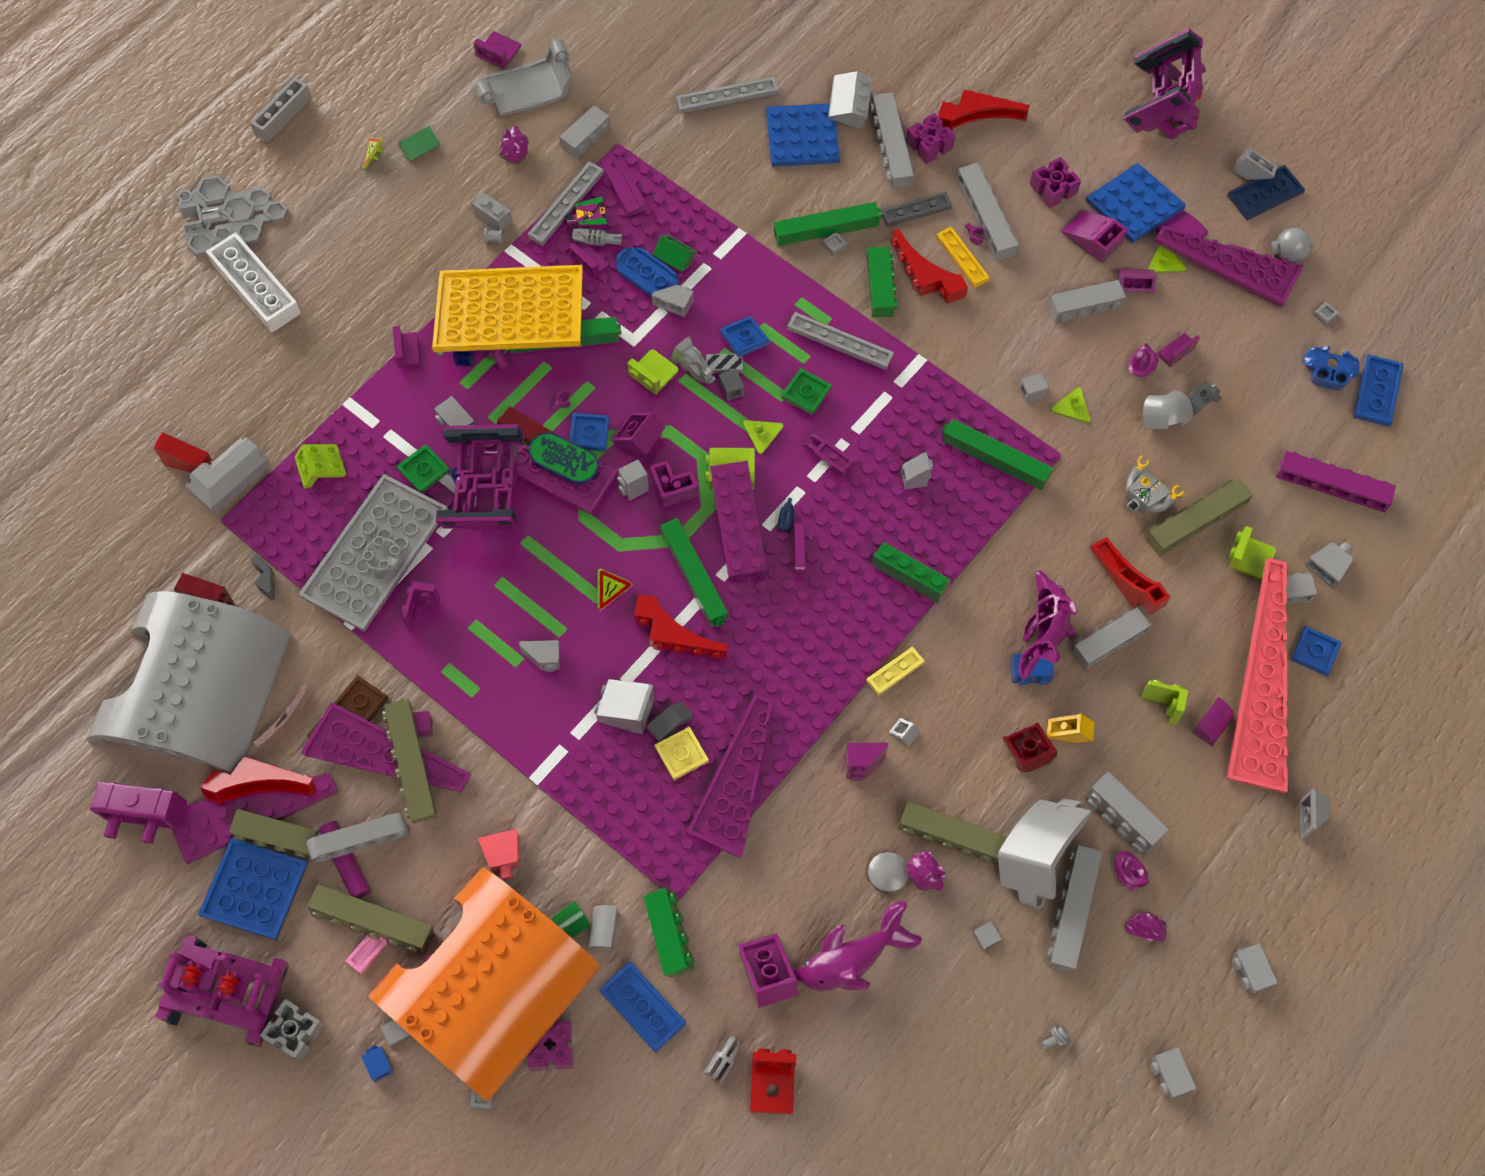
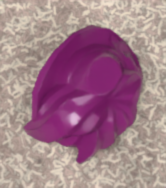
M1145 343L1143 347L1136 350L1131 356L1128 364L1129 371L1136 376L1147 377L1156 370L1160 352L1155 353L1148 343Z
M1125 850L1118 853L1114 864L1117 880L1131 891H1134L1133 887L1143 888L1149 883L1148 873L1139 859L1131 852Z
M1151 912L1135 914L1125 922V930L1137 937L1151 941L1161 940V942H1164L1166 938V930L1163 925H1166V922L1159 919L1158 916H1154Z

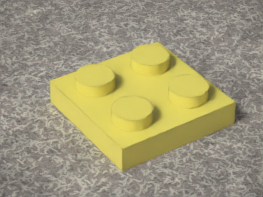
M690 726L654 745L673 781L709 762Z

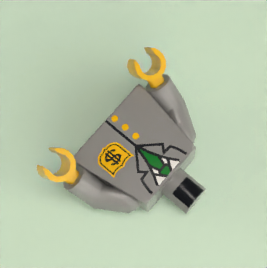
M1142 455L1138 458V466L1134 467L1127 479L1126 491L1128 493L1126 499L1129 503L1125 508L1130 514H1134L1137 510L1145 515L1150 512L1166 511L1176 501L1177 497L1181 498L1185 495V491L1176 494V490L1180 488L1179 485L1174 486L1171 491L1147 469L1142 470L1143 467L1148 466L1150 463L1148 459L1147 463L1142 465L1140 463V460L1143 458Z

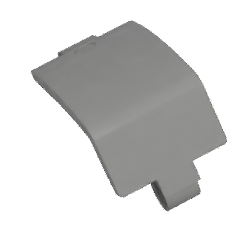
M552 39L545 58L523 66L486 75L485 80L478 82L475 86L480 101L483 104L495 103L499 115L504 116L536 109L565 98L573 77L567 64L569 60L567 48L563 40Z
M1066 798L1058 803L1039 800L1020 819L1000 848L998 862L1001 886L1018 890L1019 901L1022 905L1040 909L1044 904L1045 898L1053 899L1056 897L1055 866L1070 842L1092 816L1091 810L1084 809L1085 804L1083 802Z

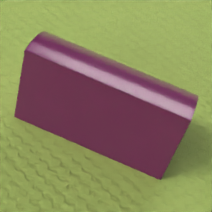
M1118 268L1117 280H1119L1123 291L1155 293L1157 274L1154 270Z
M1218 697L1195 728L1193 734L1213 747L1234 718L1233 710L1225 701Z

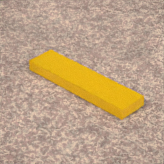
M952 227L936 234L938 241L974 288L989 281L990 277Z

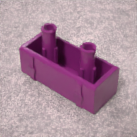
M98 782L90 810L102 819L108 820L105 832L103 833L104 837L116 839L121 822L145 825L140 841L153 844L158 827L180 828L187 800L175 791L163 788L155 789L117 784L116 782Z

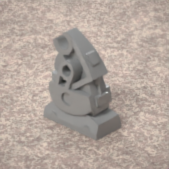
M689 336L674 348L670 358L673 363H679L685 372L689 371L692 377L698 381L711 384L715 380V377L711 376L713 374L712 370L709 369L701 352L692 345Z

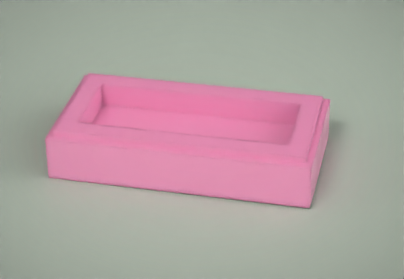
M367 934L345 962L362 975L386 947L388 940L380 938L377 941L368 937Z

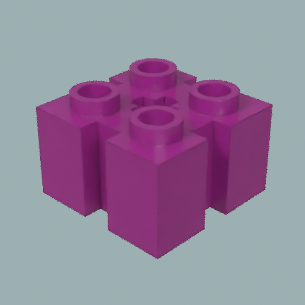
M936 113L926 117L923 124L918 122L907 128L906 142L913 150H919L918 156L925 164L935 160L939 152L943 155L954 148L956 135L948 127H942L943 121Z
M1062 157L1051 161L1047 169L1045 166H1042L1032 172L1030 185L1037 194H1043L1042 200L1049 208L1061 203L1062 197L1068 199L1078 194L1081 180L1073 171L1068 172L1069 166Z
M571 1021L555 1022L553 1028H550L535 1045L534 1050L530 1051L528 1054V1067L530 1071L548 1070V1065H554L556 1070L574 1069L573 1050L571 1047H568V1043H573ZM553 1042L556 1046L552 1047L553 1050L549 1051L546 1045Z

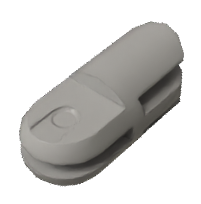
M736 1037L728 1039L721 1052L717 1051L704 1071V1074L708 1075L718 1058H720L719 1063L711 1074V1078L715 1080L724 1065L728 1063L718 1079L719 1084L723 1083L734 1065L733 1059L741 1047V1041L738 1040L729 1055L726 1056Z

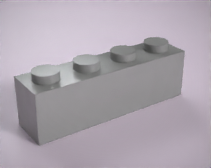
M294 77L250 122L254 135L269 143L312 98L308 85Z
M1119 280L1051 295L1048 306L1054 322H1066L1073 318H1083L1094 313L1100 314L1108 310H1118L1123 306L1126 297Z
M1138 607L1132 611L1130 609L1126 610L1119 619H1111L1105 624L1106 627L1101 630L1097 628L1090 633L1088 638H1080L1074 643L1075 646L1072 654L1085 671L1149 631L1151 624Z

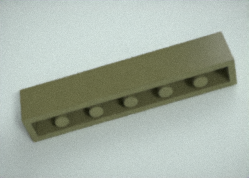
M1240 478L1235 481L1230 480L1220 490L1215 489L1210 492L1205 499L1199 498L1190 508L1184 507L1179 511L1178 515L1174 517L1171 515L1163 521V524L1159 526L1156 524L1148 530L1149 533L1146 541L1160 557L1248 504L1253 494Z
M408 699L385 704V711L382 714L384 722L389 724L390 730H387L389 742H393L394 745L391 753L393 760L397 761L399 767L395 770L398 781L402 780L403 788H400L402 799H406L408 806L404 808L407 820L411 819L413 824L437 818L411 703Z
M907 801L898 828L906 835H917L925 842L939 843L945 849H956L964 856L970 857L972 855L988 864L992 862L999 865L998 853L1007 839V836Z
M319 884L307 906L311 916L316 919H328L335 926H347L349 930L358 934L364 932L368 934V937L377 941L380 938L388 940L387 943L397 948L399 946L405 947L408 952L416 955L418 952L425 954L434 934L433 926Z

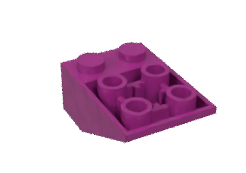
M1083 210L1062 230L1064 235L1101 263L1125 241L1128 229L1115 219L1087 210Z

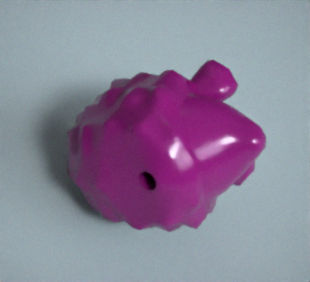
M513 126L510 130L505 129V133L502 134L501 138L502 143L499 156L510 163H521L528 154L529 140L526 135L519 131L518 126Z
M923 851L912 855L906 863V873L917 889L923 891L927 889L942 891V879L946 878V873L931 852Z

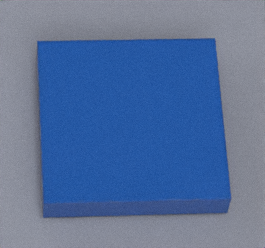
M752 316L720 328V334L738 358L767 346L770 342Z
M573 413L569 441L587 450L606 451L610 416Z
M1305 626L1291 661L1328 676L1342 642Z

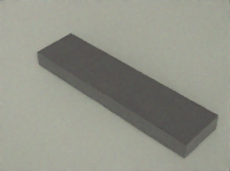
M943 192L881 210L886 227L950 210L952 209V204L947 193Z

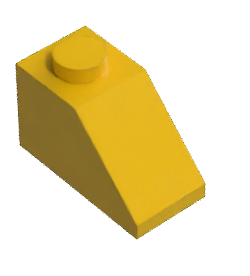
M1082 714L1051 718L1048 720L1047 736L1049 739L1073 743L1093 741L1095 722Z

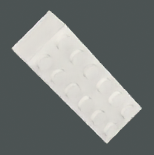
M236 232L206 251L211 264L271 333L301 314L295 299Z

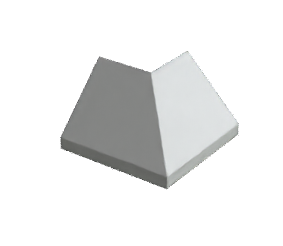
M1311 789L1300 800L1301 840H1306L1330 818V797L1315 789Z

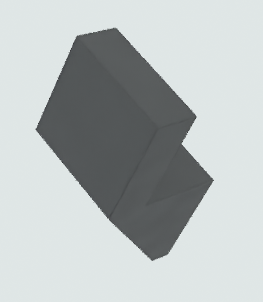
M255 555L251 562L255 569L262 574L256 579L254 584L261 593L273 601L275 598L274 572L270 565Z
M681 701L669 706L651 721L646 728L659 742L672 736L678 726L691 721L694 715Z

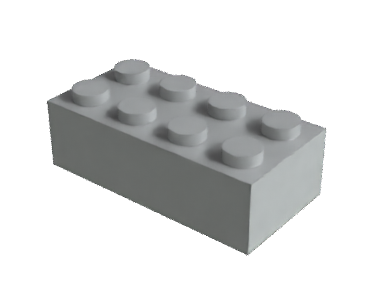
M1109 771L1091 787L1085 797L1087 805L1092 810H1096L1101 815L1102 820L1108 825L1111 824L1116 829L1118 836L1126 839L1131 844V848L1143 857L1169 830Z

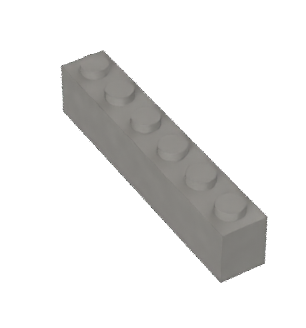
M893 92L873 95L869 107L870 112L874 114L873 125L874 127L877 126V140L881 142L880 153L884 155L883 165L888 171L886 172L887 181L891 183L892 189L912 186L914 174Z
M978 163L958 168L957 181L979 226L984 228L983 235L995 260L998 261L1015 256L1019 247L1018 239L1013 236L1011 225L1007 224L1005 213L1000 209L998 199L992 193L991 184L987 182L984 170L980 168Z
M1078 845L1075 851L1072 850L1070 853L1069 862L1072 865L1071 869H1067L1064 881H1067L1066 889H1062L1060 900L1063 901L1062 908H1058L1055 920H1058L1057 928H1053L1051 939L1054 940L1053 946L1048 948L1046 959L1049 960L1048 967L1073 973L1076 969L1102 851Z

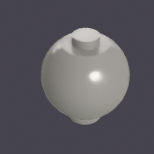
M1296 227L1284 230L1279 234L1276 241H1272L1273 255H1279L1281 259H1287L1290 263H1298L1304 260L1309 255L1310 248H1313L1312 237L1309 238L1306 231Z

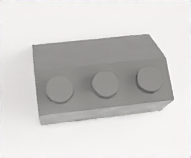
M858 71L835 75L833 77L828 118L860 129L868 117L872 77Z

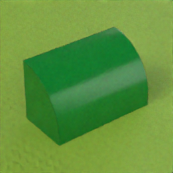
M430 126L399 142L398 147L404 156L411 161L440 145Z
M661 235L652 255L676 269L684 271L693 261L697 251L669 235Z
M575 901L550 918L571 938H574L590 926L587 918Z

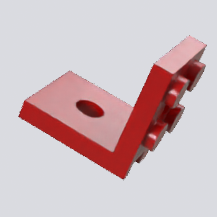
M760 1048L757 1049V1052H753L750 1113L793 1115L797 1054H792V1050L783 1049L779 1050V1053H772L770 1049ZM770 1085L776 1086L779 1090L778 1095L770 1097L766 1093L767 1087Z

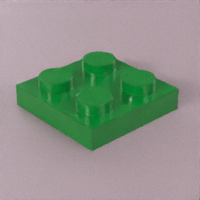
M800 368L783 392L781 399L814 415L832 389V385Z
M426 444L397 466L398 471L422 494L450 472V468Z

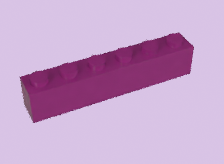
M1287 450L1281 458L1276 478L1384 513L1392 504L1396 485H1392L1387 481H1380L1368 475H1361L1350 469L1336 467L1331 463H1324L1315 458L1305 457Z

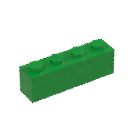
M889 246L868 247L867 250L872 317H893L894 309L898 307L897 299H894L896 284L892 283V279L895 278L894 268H891L893 253H890Z
M884 541L873 557V567L937 603L948 588L949 578Z
M663 888L644 895L664 976L672 978L694 970V957L688 948L689 938L683 929L682 923L684 919L677 907L678 897L676 893L671 889Z

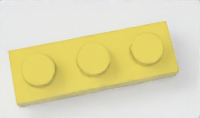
M912 646L868 677L866 682L879 696L922 666L925 661Z

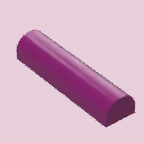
M331 821L321 826L318 831L322 835L341 828L337 821ZM353 852L332 858L350 896L360 899L372 893Z

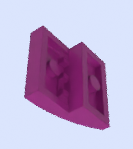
M1184 210L1157 227L1158 234L1162 227L1166 226L1181 230L1183 233L1191 236L1199 235L1201 238H1204L1208 235V230L1196 218Z

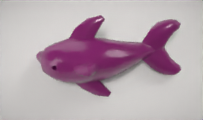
M1038 570L1035 576L1038 604L1024 628L1023 640L1028 641L1036 631L1038 637L1036 642L1027 648L1021 656L1019 674L1023 679H1027L1040 658L1047 659L1052 663L1059 662L1060 653L1057 645L1066 636H1076V632L1070 624L1071 615H1076L1077 613L1075 603L1067 596L1066 591L1060 584L1050 580L1041 570Z
M899 901L888 906L883 912L880 930L866 937L842 943L846 926L841 924L831 930L823 941L821 952L807 961L803 967L793 971L796 980L802 981L810 989L819 991L837 988L845 990L869 988L870 982L859 977L871 968L886 945L909 949L919 946L922 941L920 936L908 932L901 926V919L907 908V902Z

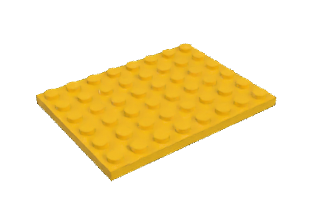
M568 265L440 271L432 345L433 352L581 346L583 266Z

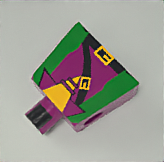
M602 197L577 203L575 205L576 214L566 215L568 226L578 225L579 229L605 230L608 233Z

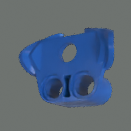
M1329 346L1309 349L1303 357V363L1310 367L1311 381L1314 385L1332 390H1342L1348 384L1350 378L1358 376L1359 360L1348 351H1343V356L1328 353L1330 350ZM1335 359L1338 363L1337 367L1329 366L1328 360ZM1318 373H1323L1325 378H1320ZM1336 377H1340L1343 383H1339Z

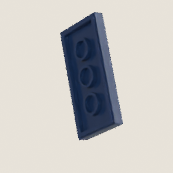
M1283 165L1276 169L1275 176L1272 179L1252 180L1228 192L1227 196L1248 221L1303 194L1305 189L1286 165Z

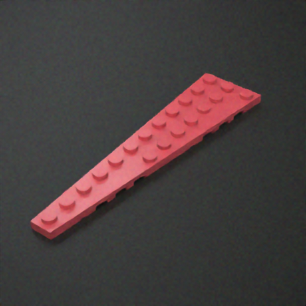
M1267 558L1265 560L1226 779L1286 794L1288 792V748L1286 746V738L1288 737L1286 729L1287 562Z

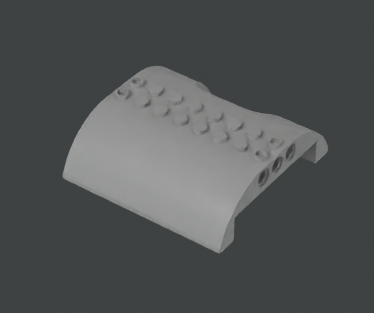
M158 591L149 593L144 598L131 630L132 635L150 639L135 680L124 694L102 701L87 741L107 746L108 741L210 765L217 771H225L231 775L242 758L246 757L291 633L263 616L229 604L175 592Z

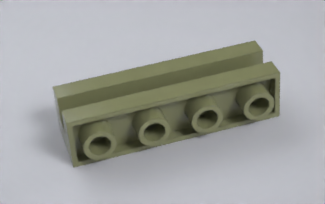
M240 809L236 810L229 833L234 834L233 839L244 842L246 838L254 840L253 844L265 847L266 844L274 845V850L284 853L286 849L294 851L293 855L305 858L306 854L310 855L306 841L319 834L318 831Z

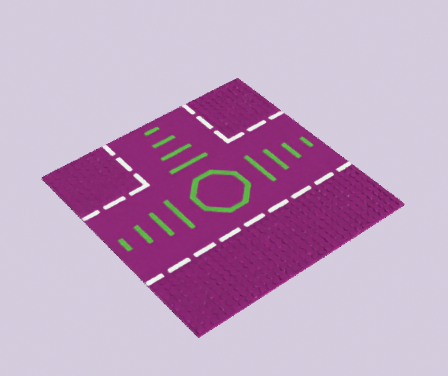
M617 144L595 165L602 168V165L610 162L612 168L616 167L620 175L625 171H629L646 203V210L628 217L605 173L580 202L602 197L608 233L622 234L621 246L605 244L604 246L588 244L609 263V267L595 278L583 269L582 320L616 317L617 324H621L622 332L621 335H618L619 342L511 353L510 349H505L504 355L511 366L504 371H500L494 357L488 359L483 350L433 352L434 317L417 333L419 365L398 367L394 355L221 519V522L302 590L383 474L418 491L398 471L397 466L425 444L450 468V472L423 494L447 506L448 510H453L456 480L458 477V445H450L444 439V425L440 426L437 423L434 408L451 396L475 421V425H498V418L510 406L566 440H570L573 413L609 415L610 423L606 451H589L596 456L598 463L611 468L617 467L620 469L639 460L648 475V492L629 501L626 495L622 496L619 491L618 474L594 513L590 515L517 478L514 512L519 516L518 528H507L506 530L480 529L479 531H474L471 528L443 529L438 524L365 632L337 617L335 618L659 888L673 890L679 901L722 852L718 848L687 835V830L755 693L772 700L773 707L751 817L865 686L867 678L877 672L936 603L872 566L873 557L883 541L949 578V588L1035 488L942 442L944 434L941 432L945 424H949L952 419L957 420L1051 467L1057 463L1061 454L622 145ZM576 208L569 215L576 214ZM541 216L486 269L578 265L570 257L569 246L573 243L578 247L583 245V243L573 241V230L579 229L578 225L568 226L567 219H565L542 246L528 238V233L542 218ZM661 235H669L697 251L693 261L684 271H680L654 256L677 274L679 286L688 287L694 292V302L685 318L652 305V297L618 273L616 258L623 249L640 247L652 255ZM797 312L894 352V356L887 370H884L787 330L792 316ZM752 316L770 340L769 345L742 356L743 373L738 374L744 385V396L730 401L726 400L719 385V374L722 373L711 374V376L715 377V380L711 384L704 383L693 378L689 371L685 372L679 363H673L678 367V373L657 394L646 389L628 374L627 363L632 358L639 362L652 349L672 362L670 358L674 348L688 336L691 338L692 345L701 352L705 361L706 354H735L720 334V328ZM800 368L832 385V389L814 415L781 399L783 392ZM562 389L569 390L571 396H563L560 400L570 401L571 406L560 408L553 412L550 408L557 401L556 394ZM652 412L666 428L662 432V436L652 445V449L648 454L634 455L611 441L631 413ZM743 421L782 423L783 428L764 453L760 455L750 439ZM815 433L824 440H828L854 459L853 466L843 476L804 448L803 444L805 442H810L815 447H819L811 440L812 434ZM524 441V444H518V445H519V446H524V445L529 446L530 444H528L527 442ZM302 444H336L346 475L345 477L317 478L311 488H304L295 455ZM710 448H755V483L753 494L767 568L766 576L735 581L728 580L714 492L709 490V483H706V471H709V466H706V455H710ZM922 453H927L928 459H931L933 464V470H930L931 479H928L927 486L905 489L901 474L903 464ZM668 460L674 476L692 470L698 485V497L663 508L651 479L650 466ZM475 497L474 512L476 511V498H477V497ZM788 498H792L791 503L795 512L792 528L789 532H783L778 530L777 527L780 510L788 501ZM678 518L728 612V620L723 625L710 628L661 535L660 525ZM794 523H804L805 575H795ZM599 569L632 582V586L602 610L598 608ZM412 581L435 585L441 599L439 607L433 606L429 608L420 604L414 629L409 631L401 616L402 606L406 605L407 588L411 587ZM638 594L658 597V603L667 614L687 630L703 638L728 644L727 659L717 660L705 655L697 657L691 653L683 652L678 654L672 650L664 649L659 651L650 647L649 638L652 625L641 626L635 623L634 614ZM559 640L560 669H556L553 672L540 670L521 652L519 641ZM609 679L653 685L655 700L646 726L669 706L682 701L694 717L691 721L678 726L672 735L690 726L709 762L673 781L654 745L659 742L646 726L642 735L597 722L594 711L596 704L602 700L601 690L603 685H607Z

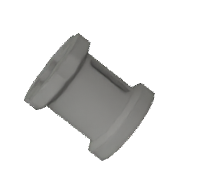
M484 229V244L491 242L503 245V229Z

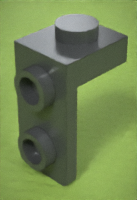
M1205 381L1188 396L1192 404L1193 416L1212 400L1217 403L1222 398L1218 394L1221 391L1214 383L1210 385Z

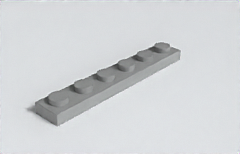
M769 77L676 96V101L681 114L779 94V89L775 77Z
M589 161L528 233V238L543 246L566 219V215L573 211L575 205L584 198L604 174V170Z
M797 312L794 313L787 326L789 331L884 370H887L894 356V352Z

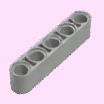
M398 812L312 837L306 841V845L312 862L318 863L402 838L409 834V829L403 813Z

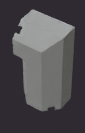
M242 436L215 461H211L210 465L202 463L189 476L191 479L190 484L187 482L185 486L192 496L215 515L271 465L266 456L260 454L261 450L248 438Z

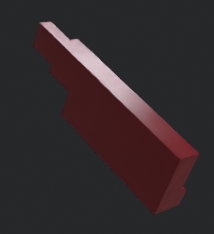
M510 406L497 420L498 425L518 424L525 432L524 441L528 444L540 434H556Z

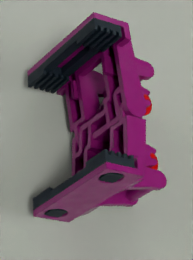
M518 424L444 426V439L450 445H458V477L456 480L453 510H437L436 522L443 529L471 528L474 531H479L480 529L506 530L507 528H518L519 516L514 512L515 489L517 485L518 444H524L525 432ZM481 444H498V451H485ZM475 497H477V498H476V511L474 512Z

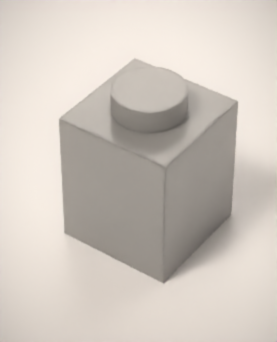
M1042 373L1022 378L1019 385V390L1025 403L1045 398L1049 389L1048 380L1044 379Z

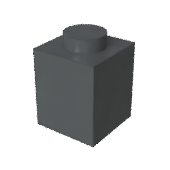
M736 369L726 370L719 374V385L727 401L744 396V385Z

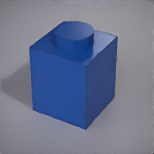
M373 1046L365 1051L366 1054L361 1056L374 1082L395 1073L382 1046Z

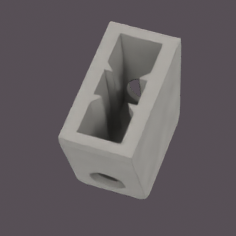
M1331 542L1312 555L1305 566L1334 589L1353 561V558L1349 555L1352 547L1345 542L1340 547Z

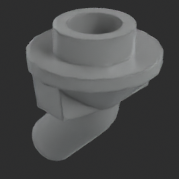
M1055 1025L1050 1031L1053 1036L1042 1041L1041 1047L1046 1050L1058 1043L1060 1046H1064L1070 1042V1033L1064 1026L1059 1027Z

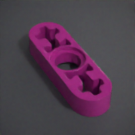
M794 523L795 575H805L804 523Z

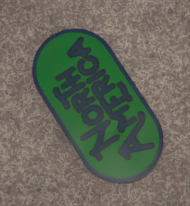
M540 434L529 445V456L537 467L571 484L582 485V483H589L598 474V460L591 451L556 434Z

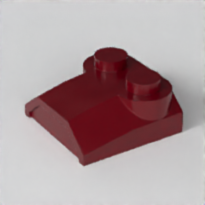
M1038 722L1003 737L1005 745L1016 761L1017 769L1021 772H1031L1051 763L1057 756L1056 748Z

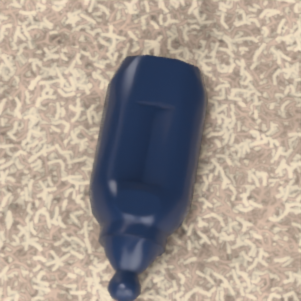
M788 498V501L780 510L777 527L778 530L783 532H789L792 528L795 513L791 503L792 498Z

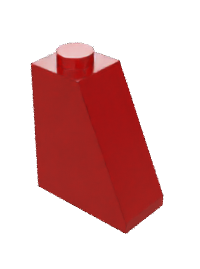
M163 432L160 433L154 446V450L164 466L192 473L202 463L210 465L212 461L208 452Z

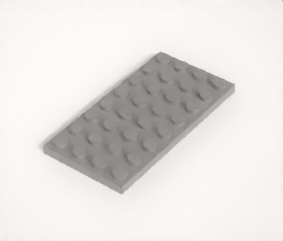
M383 474L298 594L299 597L365 632L438 526L436 522L437 510H448V507ZM376 536L391 539L401 548V559L398 565L387 572H376L369 569L362 558L365 546Z

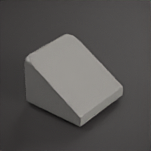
M899 718L889 734L904 745L910 746L919 734V730L914 723Z

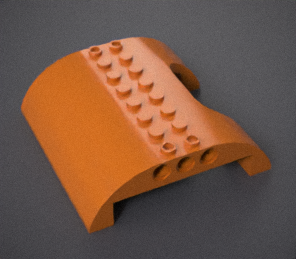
M481 867L454 898L463 907L462 919L455 930L421 966L415 969H405L396 963L368 997L458 1078L488 1102L600 970L601 966L577 942L499 877Z

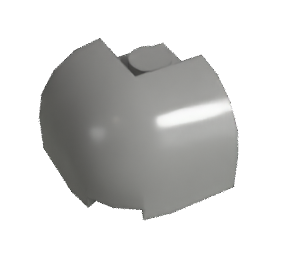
M1173 390L1167 395H1149L1145 400L1143 408L1144 429H1169L1170 425L1179 423V426H1183L1194 419L1191 401L1180 391Z

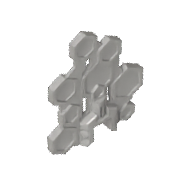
M219 175L201 178L198 187L193 192L185 189L180 190L177 195L180 213L185 218L196 215L199 217L198 221L184 224V234L188 240L187 248L196 257L207 255V250L235 232L246 245L258 243L262 235L263 224L270 221L272 223L285 221L288 208L280 200L270 201L271 195L263 187L234 193L230 191V186ZM224 203L223 205L208 207L210 205ZM261 211L263 212V214L256 215L255 218L252 219L254 213ZM223 221L229 222L226 224L216 225L215 229H211L213 223Z

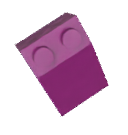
M777 934L738 945L743 966L758 1008L798 996L796 977Z

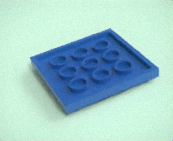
M830 103L766 107L771 167L840 163L836 121L828 118Z
M1139 163L1086 197V202L1100 215L1115 219L1128 229L1126 238L1132 243H1135L1184 210L1186 206L1182 200Z
M231 838L198 915L277 941L309 863L302 859Z

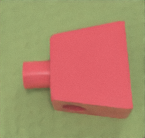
M517 829L478 838L491 872L499 871L502 881L512 879L511 868L520 866L519 834Z

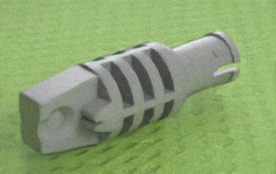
M581 228L573 230V241L597 246H604L605 244L621 246L622 234H611L599 229Z

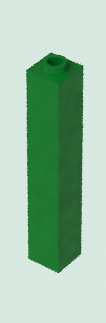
M876 202L776 221L774 222L773 233L777 246L827 237L834 232L842 234L879 226L880 219H882V212L880 208H877Z
M616 317L582 320L581 346L619 342L618 335H621L622 332L621 324H617ZM565 347L510 349V352L517 353Z
M952 419L949 424L946 423L941 432L944 434L942 442L1040 490H1043L1051 475L1053 467L957 420Z
M678 518L660 525L661 535L710 628L723 625L728 620V612Z

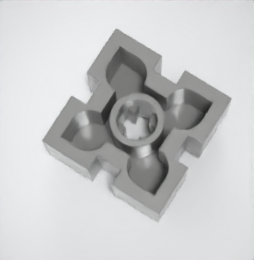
M285 999L275 1013L278 1019L275 1023L269 1021L260 1037L278 1049L282 1046L281 1050L301 1062L310 1048L306 1045L310 1038L315 1040L325 1025L307 1012L304 1014L299 1007ZM291 1028L296 1029L293 1034L289 1032Z

